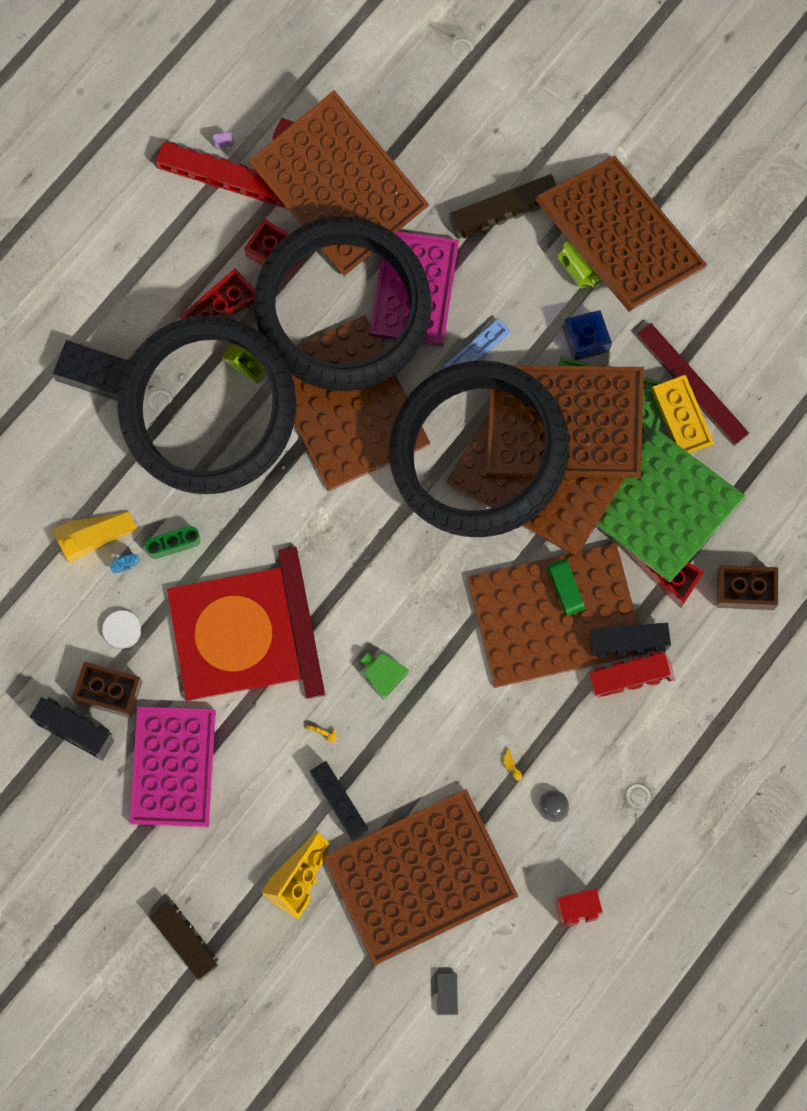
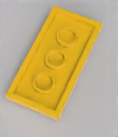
M686 375L650 388L673 442L689 454L715 444Z

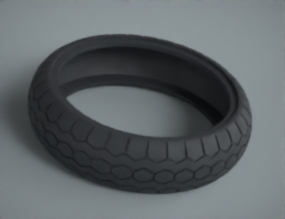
M330 217L310 222L294 230L271 251L261 268L255 287L254 312L258 331L277 348L283 356L291 375L307 384L327 390L353 391L365 389L397 374L411 361L419 350L426 336L431 318L432 302L429 281L416 254L406 242L389 229L360 218ZM332 245L361 247L385 259L401 277L409 298V319L399 338L380 355L354 364L328 363L300 350L284 332L275 308L280 283L288 270L299 259L316 249Z
M212 315L194 316L175 321L159 329L148 337L133 354L125 368L119 387L118 418L123 438L137 462L154 478L172 488L188 493H225L253 482L263 475L280 457L294 427L296 392L291 372L283 356L259 331L243 322L227 317ZM204 340H219L236 344L258 358L270 381L272 412L263 437L244 458L221 469L194 471L171 464L157 451L151 442L143 418L145 390L153 372L168 355L190 343Z
M486 360L454 364L434 373L420 383L401 406L392 427L389 445L392 475L401 496L408 506L430 525L447 533L463 537L496 536L517 529L532 520L550 503L557 493L564 478L569 458V435L566 421L557 401L548 389L536 378L517 367ZM496 389L513 394L535 410L541 418L545 429L544 456L539 470L530 484L508 502L484 510L453 508L430 496L421 487L414 464L416 440L428 416L444 401L465 391Z

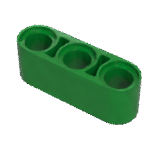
M188 526L148 539L145 543V549L149 557L158 559L198 546L201 540L200 534L195 527ZM191 533L196 535L194 540L186 539ZM171 539L178 541L174 546H169L168 542ZM152 545L159 546L157 551H150Z
M567 559L548 564V572L565 615L569 616L585 610L584 602Z

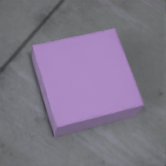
M231 132L213 135L216 149L233 146Z

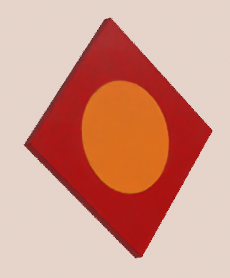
M281 568L167 588L186 701L301 680Z

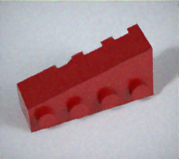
M234 268L181 314L180 320L203 315L228 318L254 304L255 288Z
M626 551L680 608L683 607L704 571L688 562L669 583L630 551Z
M656 651L651 653L650 657H634L628 663L620 661L613 663V667H597L594 669V672L590 673L595 695L600 698L624 692V688L627 687L628 690L640 689L644 683L653 686L660 684L662 679L668 678L669 682L675 681L670 658L665 652Z

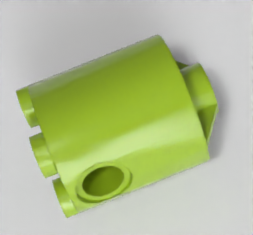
M569 240L563 244L564 249L556 257L578 287L586 288L590 285L596 287L603 282L602 279Z

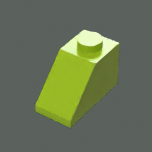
M231 344L222 356V359L232 369L255 383H258L266 372L260 361L252 353L236 344Z

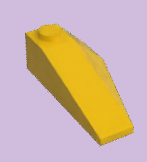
M123 512L68 521L52 529L66 559L71 563L138 528L130 513Z
M316 831L271 876L261 893L273 905L295 919H299L311 899L309 893L312 885L316 884L317 879L315 876L318 868L323 864V856H326L329 842L320 832Z

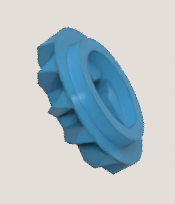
M133 553L123 555L112 562L110 569L113 573H121L131 569L139 563V556Z

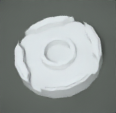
M119 610L111 613L103 623L102 632L104 639L110 646L116 649L130 648L138 642L141 636V625L134 614Z

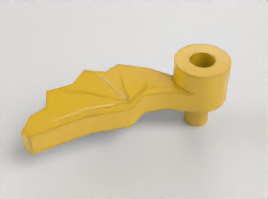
M306 726L307 730L327 736V741L335 743L337 738L335 735L336 730L333 729L332 733H328L313 726Z
M507 749L506 755L503 756V764L508 771L513 772L515 780H521L522 774L515 768V761L512 758L510 749Z

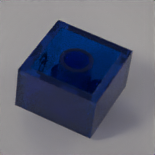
M601 310L564 320L562 329L574 360H581L610 351L612 341Z

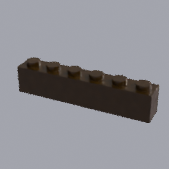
M552 174L546 175L451 212L449 221L458 239L462 237L464 239L468 238L475 232H484L493 225H502L511 218L517 219L522 217L524 213L539 210L541 206L535 200L537 196L557 186Z

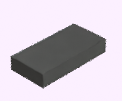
M457 973L437 974L438 1015H458Z

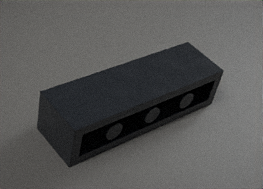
M668 622L591 629L589 633L592 656H597L598 659L609 657L608 655L616 654L617 657L627 656L628 653L634 652L636 655L647 654V651H662L664 653L671 646Z
M327 761L310 770L311 777L351 841L367 832L368 827Z

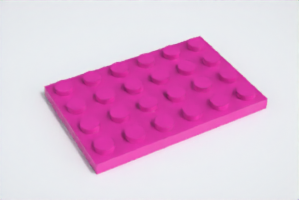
M397 232L396 235L406 242L418 257L429 281L432 302L431 318L423 343L443 346L459 240ZM381 257L369 335L397 340L409 319V298L405 285L397 271Z
M137 707L130 825L209 827L216 719L215 709Z

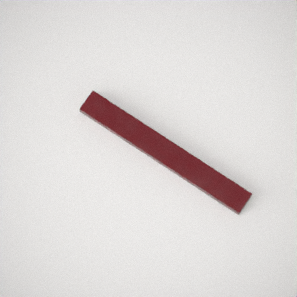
M652 323L637 333L636 336L674 379L686 375L699 407L734 446L749 435L748 430Z
M297 547L278 550L306 699L326 696Z

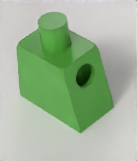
M369 653L361 659V662L368 667L364 672V677L383 700L388 697L409 673L408 668L383 653L377 659Z

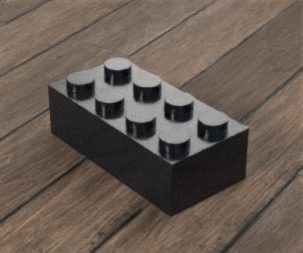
M66 340L52 374L57 382L118 401L121 379L129 360Z
M41 697L29 717L37 726L102 761L114 742L109 729L102 725L96 727L91 719L83 715L81 718L78 717L75 711L67 706L64 709L61 708L58 702L50 697L47 699Z

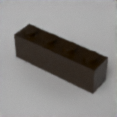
M167 902L153 913L150 918L195 977L201 981L219 967L216 963L219 959L212 950L208 953L204 948L206 942L200 935L197 937L192 932L194 927L189 920L183 921L180 917L182 911L175 903L171 905Z

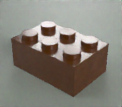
M719 566L717 570V608L776 609L778 606V567Z
M84 662L72 699L80 705L131 718L143 681L139 676Z

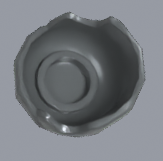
M547 791L540 798L539 808L546 820L553 823L559 822L568 815L569 801L565 794L560 791Z

